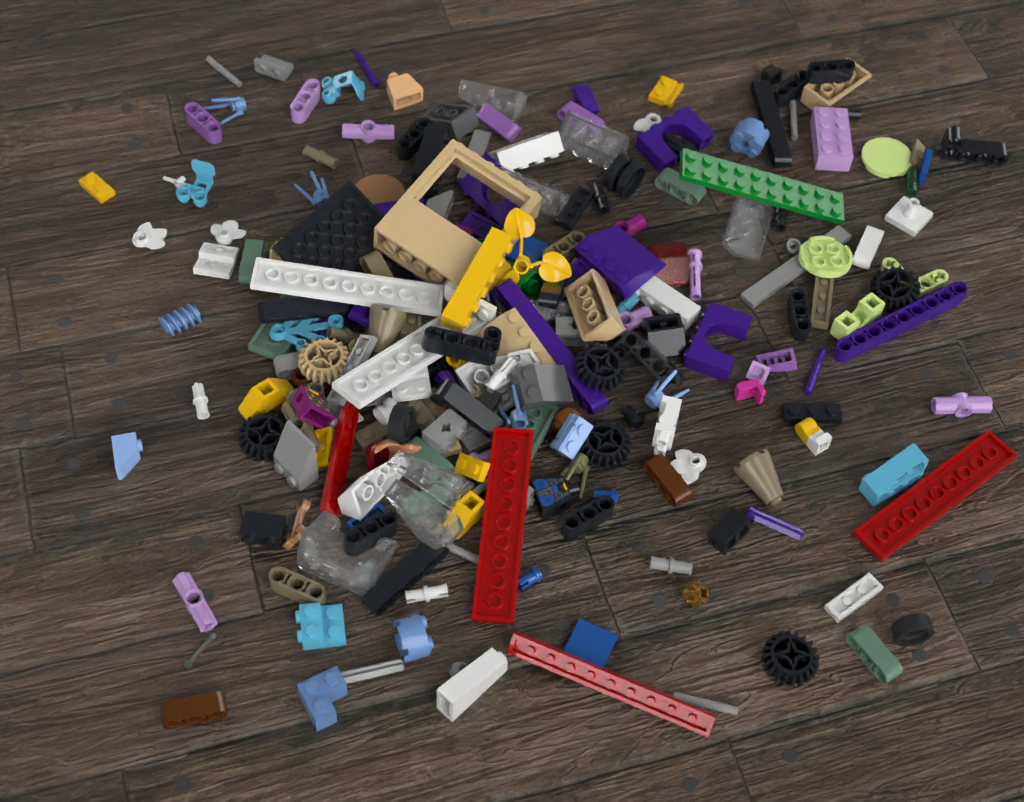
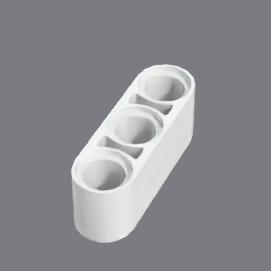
M867 225L854 254L852 265L869 270L882 240L883 230Z

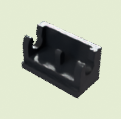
M732 507L707 531V536L713 539L709 541V544L725 556L750 532V518Z

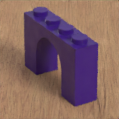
M686 106L683 109H678L670 117H665L660 123L653 124L649 130L640 132L636 137L637 140L634 147L661 173L664 168L674 167L678 157L664 142L662 137L665 133L669 132L683 136L699 151L711 143L714 132Z
M486 152L483 154V159L492 162L497 168L503 170L504 167ZM467 174L459 184L463 189L462 193L469 199L472 197L474 199L473 203L481 209L483 207L486 210L484 214L490 219L494 218L497 220L496 224L500 225L501 229L504 228L508 213L513 208L520 209L519 206L508 199L498 204H492L488 195L489 187L470 174Z
M711 302L708 309L704 308L702 322L698 321L696 335L692 334L689 341L690 348L685 349L683 359H685L684 367L727 382L735 357L714 350L707 344L705 339L713 334H724L745 341L753 316Z

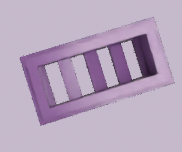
M793 348L756 355L757 362L763 364L762 360H766L767 366L771 367L770 372L797 370Z

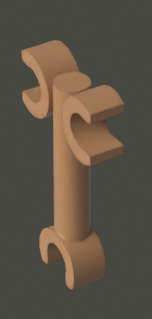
M306 498L303 499L302 504L297 503L295 507L297 515L292 532L284 536L287 540L281 546L287 550H290L297 541L301 542L305 538L302 534L307 530V527L302 524L305 513L311 506V501Z

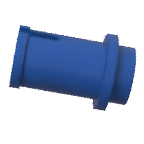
M595 488L593 500L600 496L608 495L617 504L619 492Z
M537 567L530 568L528 573L519 577L518 588L523 591L535 582L539 583L540 579L543 578L541 571Z

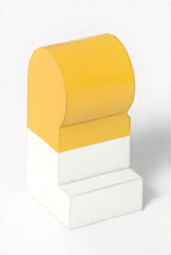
M808 417L795 425L797 435L815 456L829 448L833 437L828 432L824 433L817 426L814 419Z

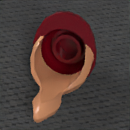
M379 439L370 444L365 453L368 471L374 470L400 454L417 453L421 450V446L411 442L400 444L390 439Z

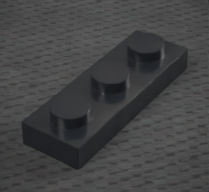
M578 186L556 218L555 225L571 231L593 199L594 191Z
M783 403L782 405L784 423H799L808 417L814 419L816 423L841 424L843 420L841 406L836 403Z

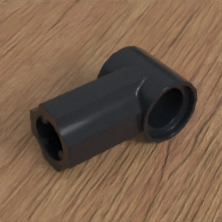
M669 132L665 133L662 137L666 145L678 156L676 161L679 163L680 152L683 148L695 151L692 143L689 141L682 142Z

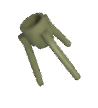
M577 453L574 459L570 460L565 469L559 474L564 477L568 472L565 478L568 481L573 473H583L579 498L583 497L587 473L590 469L587 466L589 458L583 453Z

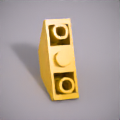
M267 378L251 388L238 407V411L248 422L249 416L254 418L256 413L260 416L263 412L267 413L287 401V394L294 390V388L286 379Z

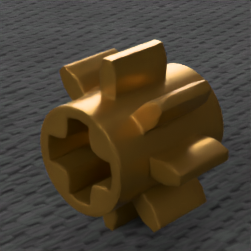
M700 581L686 584V588L683 590V599L687 604L691 603L692 608L701 607V605L706 604L709 598L708 588L705 585H700Z

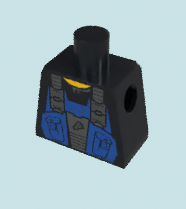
M562 475L530 479V486L535 489L534 502L542 520H546L569 509L572 503V496L580 494L578 483L575 482L567 485Z

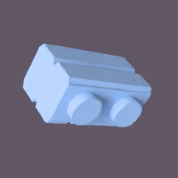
M570 413L555 436L556 439L552 441L549 447L560 455L573 460L594 426L582 417Z

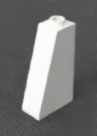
M490 648L437 689V709L453 722L507 671L508 661L505 655L500 651L497 652Z

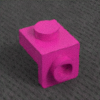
M758 379L741 381L736 384L734 391L736 401L754 396L758 404L763 403L764 396L766 395L765 388Z

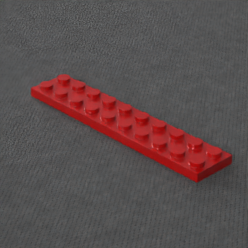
M494 427L472 622L514 625L534 438V430L502 427Z
M988 429L855 529L852 535L882 563L1016 460L1018 454Z

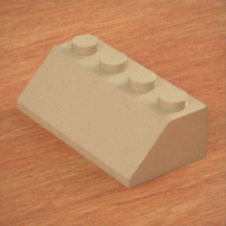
M855 63L850 81L824 84L809 83L803 88L800 102L811 110L814 107H829L870 79L872 74Z
M591 269L564 288L584 342L611 340L625 330L606 280L596 270Z

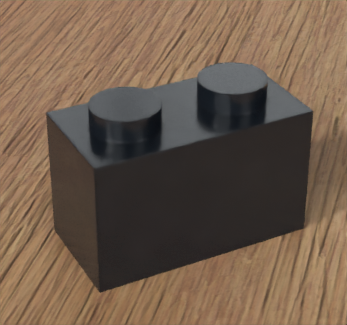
M245 511L239 531L241 542L248 545L259 544L269 548H282L281 545L284 542L287 530L286 516Z

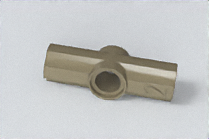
M285 401L282 404L281 411L286 420H290L315 444L317 453L322 445L314 432L313 425L298 419L292 401Z

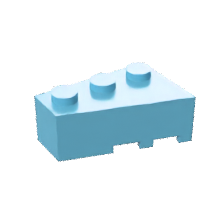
M913 443L872 473L863 476L859 491L874 507L919 482L929 459Z

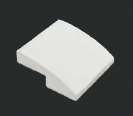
M204 242L198 252L199 258L193 267V274L230 279L238 258L239 248Z

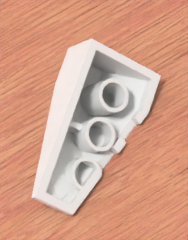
M530 348L499 356L491 366L468 362L456 369L455 373L460 385L466 392L475 394L477 390L473 389L472 384H476L483 393L485 390L493 393L484 384L507 357H511L516 361L515 367L541 364V362ZM509 374L507 375V380H503L495 391L499 392L511 384Z
M400 454L361 476L337 498L341 513L361 521L409 470L405 455Z

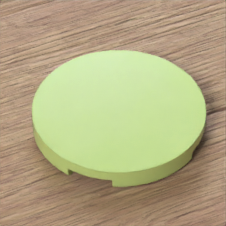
M879 137L869 140L863 146L861 159L866 166L865 168L876 176L882 178L901 177L911 168L909 163L911 151L898 140Z
M814 236L810 237L809 240L800 246L798 259L802 267L815 276L837 278L845 275L850 270L853 255L847 245L844 246L835 241L833 237Z

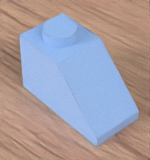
M136 432L111 436L118 480H122L141 459L140 451H143L141 439L137 440Z

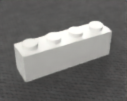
M655 276L634 293L638 295L641 302L659 313V315L679 313L684 331L699 318L701 309L699 305Z

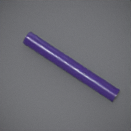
M359 51L354 52L355 58L375 88L379 87V81Z
M820 348L804 390L806 395H811L826 354L824 348Z

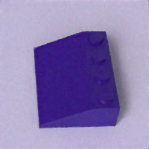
M618 225L586 236L573 247L577 260L581 257L624 300L629 298L666 266L664 262Z

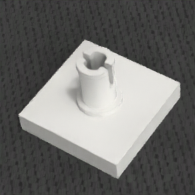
M903 196L886 214L884 220L915 237L932 218L933 212L919 205L920 201L918 199H909Z

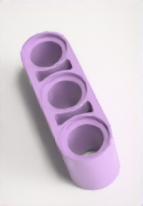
M307 80L292 101L290 110L291 119L294 123H304L320 100L321 90L318 80Z

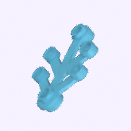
M333 314L329 316L328 322L315 324L310 323L318 321L320 318L286 321L283 324H274L269 333L271 339L275 341L286 340L294 344L298 351H301V348H305L307 341L293 336L294 334L301 335L309 340L318 341L319 337L325 340L324 336L317 335L313 331L325 330L329 326L342 329L344 325L343 317Z

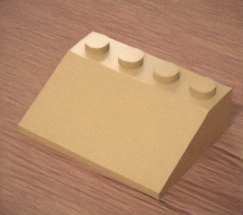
M515 307L498 316L474 335L483 338L485 329L489 326H495L502 332L497 357L531 348L541 364L557 365Z

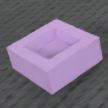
M753 360L746 378L750 380L758 379L760 384L764 385L771 367Z

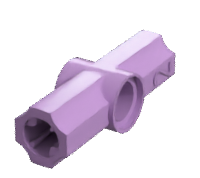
M365 120L361 124H342V138L361 139L365 143H372L376 139L394 140L395 128L394 125L375 124L372 120Z
M643 306L632 312H621L619 315L625 330L614 338L620 335L623 336L626 332L633 331V329L642 326L643 318L653 317L651 309L648 306Z
M960 392L952 397H933L931 400V411L934 414H955L958 418H964L972 413H991L993 402L989 396H968L967 393Z
M181 572L177 574L172 580L200 632H208L214 629L218 622L190 573Z

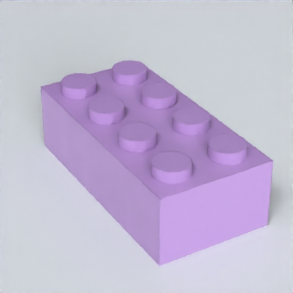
M814 107L810 119L815 170L849 172L853 160V150L847 108Z

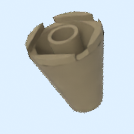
M371 304L368 335L375 336L378 339L371 355L378 354L393 345L407 319L406 313L390 307L384 308L382 305Z
M763 449L765 453L760 454L757 451L739 462L741 465L739 468L735 466L733 470L766 505L771 504V506H775L782 502L781 498L784 494L768 449Z

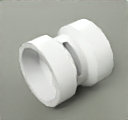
M390 397L386 398L381 406L373 409L375 418L381 424L386 425L391 410L397 403Z

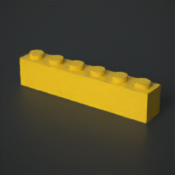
M494 227L491 228L441 314V325L460 333L463 332L464 328L469 327L472 321V314L477 313L481 303L479 302L481 298L486 297L489 291V284L494 283L498 268L502 269L506 260V254L509 255L513 249L512 235Z

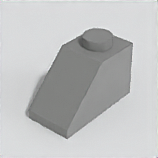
M450 190L428 199L426 206L447 220L454 203V191Z

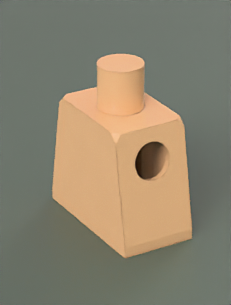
M393 72L388 76L386 81L387 94L394 111L423 101V88L409 74L405 73L398 76L396 72Z

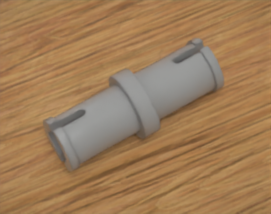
M651 556L649 569L667 571L668 574L675 572L691 575L693 563L678 561L673 557L666 559Z

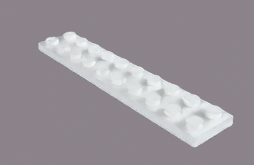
M256 257L250 282V289L368 307L371 304L382 305L384 308L390 307L402 312L435 317L441 315L444 285L260 257Z
M440 315L333 381L332 389L358 409H361L443 356L427 352L422 348L424 331L427 327L434 326L451 331L454 330L441 325ZM472 315L469 327L464 328L462 333L474 336L488 324V321L480 320L478 316Z

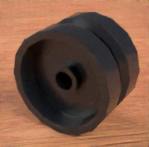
M622 153L609 165L603 179V185L610 191H616V194L623 199H628L642 183L646 168L637 161L633 162L631 157Z

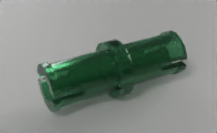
M916 166L908 168V175L905 180L907 186L906 195L908 197H915L917 195L919 169Z

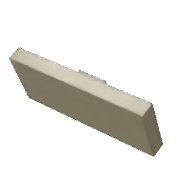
M918 138L914 139L909 162L917 171L921 168L925 146Z

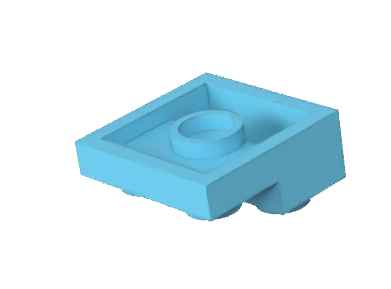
M320 602L299 604V611H295L296 624L301 623V630H297L298 643L303 644V651L346 645L342 604L321 606Z

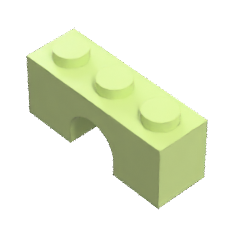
M871 292L859 301L857 308L852 313L846 310L834 319L830 334L839 340L873 323L881 317L885 302Z

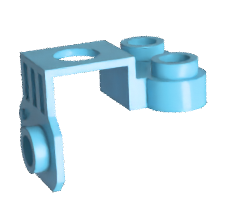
M352 70L334 76V79L325 77L322 80V87L324 88L322 99L326 104H331L338 96H341V87L352 84L357 96L363 101L364 82L360 81ZM342 77H347L344 83L339 82Z
M193 159L191 160V167L196 172L197 179L193 185L187 184V186L177 188L176 196L182 203H186L192 198L193 203L197 207H204L207 203V194L214 183L215 168L209 162ZM204 184L206 185V189L199 187L198 185Z

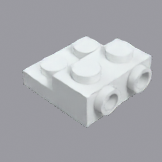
M425 367L391 389L392 398L396 403L424 399L431 396L432 391L428 367Z

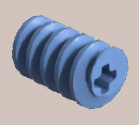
M192 302V306L187 303L185 309L179 307L178 312L173 310L172 316L167 313L165 314V319L163 317L158 318L163 332L166 335L169 333L172 337L175 336L174 330L180 334L182 333L181 327L188 330L189 323L195 327V320L200 324L202 323L200 312L194 302Z

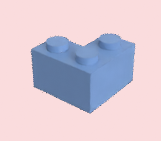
M334 666L297 684L298 696L317 732L337 723L336 710L331 702L348 695L346 681L339 668Z

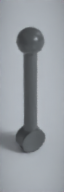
M210 632L207 640L190 659L185 660V668L190 669L193 667L194 660L211 640L216 639L217 635L215 632Z

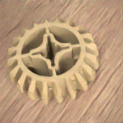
M319 337L318 341L312 339L311 344L306 343L305 348H301L298 356V366L302 375L306 376L307 381L312 379L314 384L319 381L321 385L324 382L330 385L331 381L337 380L340 372L343 371L350 353L347 346H343L342 341L337 342L335 338L329 340L328 337L322 340Z

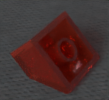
M685 243L649 245L648 250L666 265L655 277L669 286L688 285L689 266Z

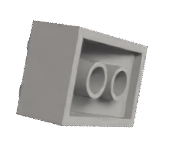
M288 420L273 455L275 463L273 466L278 474H283L291 487H296L301 492L319 479L316 447L306 435Z

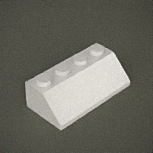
M554 131L542 133L488 152L487 154L504 167L502 171L510 174L514 172L513 169L519 167V170L529 167V163L534 162V164L544 162L546 157L550 159L558 157L559 153L564 151L559 132Z

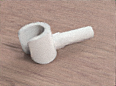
M167 176L163 177V180L173 183L176 188L187 186V183L184 182L186 180L184 176L178 179Z

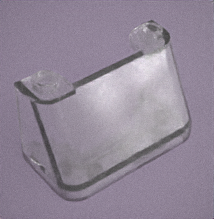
M324 510L301 533L296 558L297 564L302 570L364 596L378 582L395 553L398 542L388 537H381L376 542L375 547L358 556H349L345 552V533L340 532V519L336 515Z

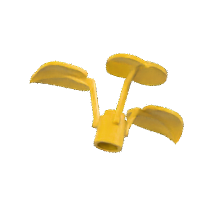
M513 208L505 219L504 230L505 233L513 236L512 240L520 238L519 257H517L513 267H511L509 262L505 261L502 269L498 268L496 272L497 277L493 284H489V290H493L494 286L509 278L517 285L520 279L519 274H525L529 268L532 269L537 265H541L539 274L547 282H559L571 277L570 264L558 252H547L543 256V261L531 263L530 259L523 255V237L527 238L533 234L535 222L528 213L519 208Z

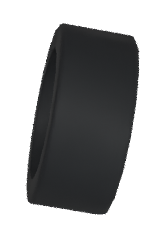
M400 403L394 405L389 416L387 428L390 440L402 443L409 441L414 430L416 418L413 406Z
M923 613L903 616L892 623L890 627L895 643L904 647L921 644L933 637L935 633L930 617Z

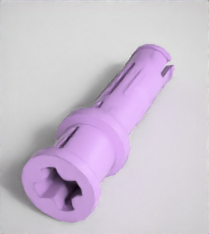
M690 249L686 252L688 259L687 270L690 277V299L698 301L701 299L700 272L703 269L701 263L702 251Z

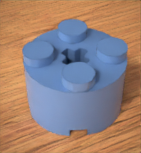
M747 117L745 120H739L730 136L732 151L744 153L752 159L760 154L769 138L768 128L766 130L763 127L764 124L755 118Z
M416 614L393 621V628L397 627L398 633L394 634L400 657L404 656L403 663L430 656L434 645L432 637L427 636L425 630L428 627L425 615L420 616Z

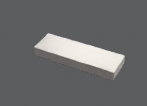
M867 573L825 604L824 609L839 623L881 592L883 586L870 573Z

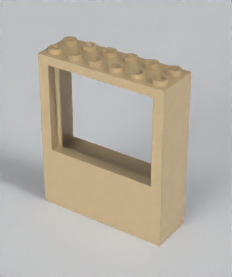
M454 139L447 144L375 226L373 239L374 248L426 283L444 285V290L445 285L449 281L459 285L483 244L419 202L421 197L451 163L519 206L522 211L528 213L534 220L538 217L542 196L537 191L526 187L523 182L517 181L506 171L500 170L492 162L486 161L478 153L469 150L463 143L457 142ZM519 238L512 240V244L515 245Z

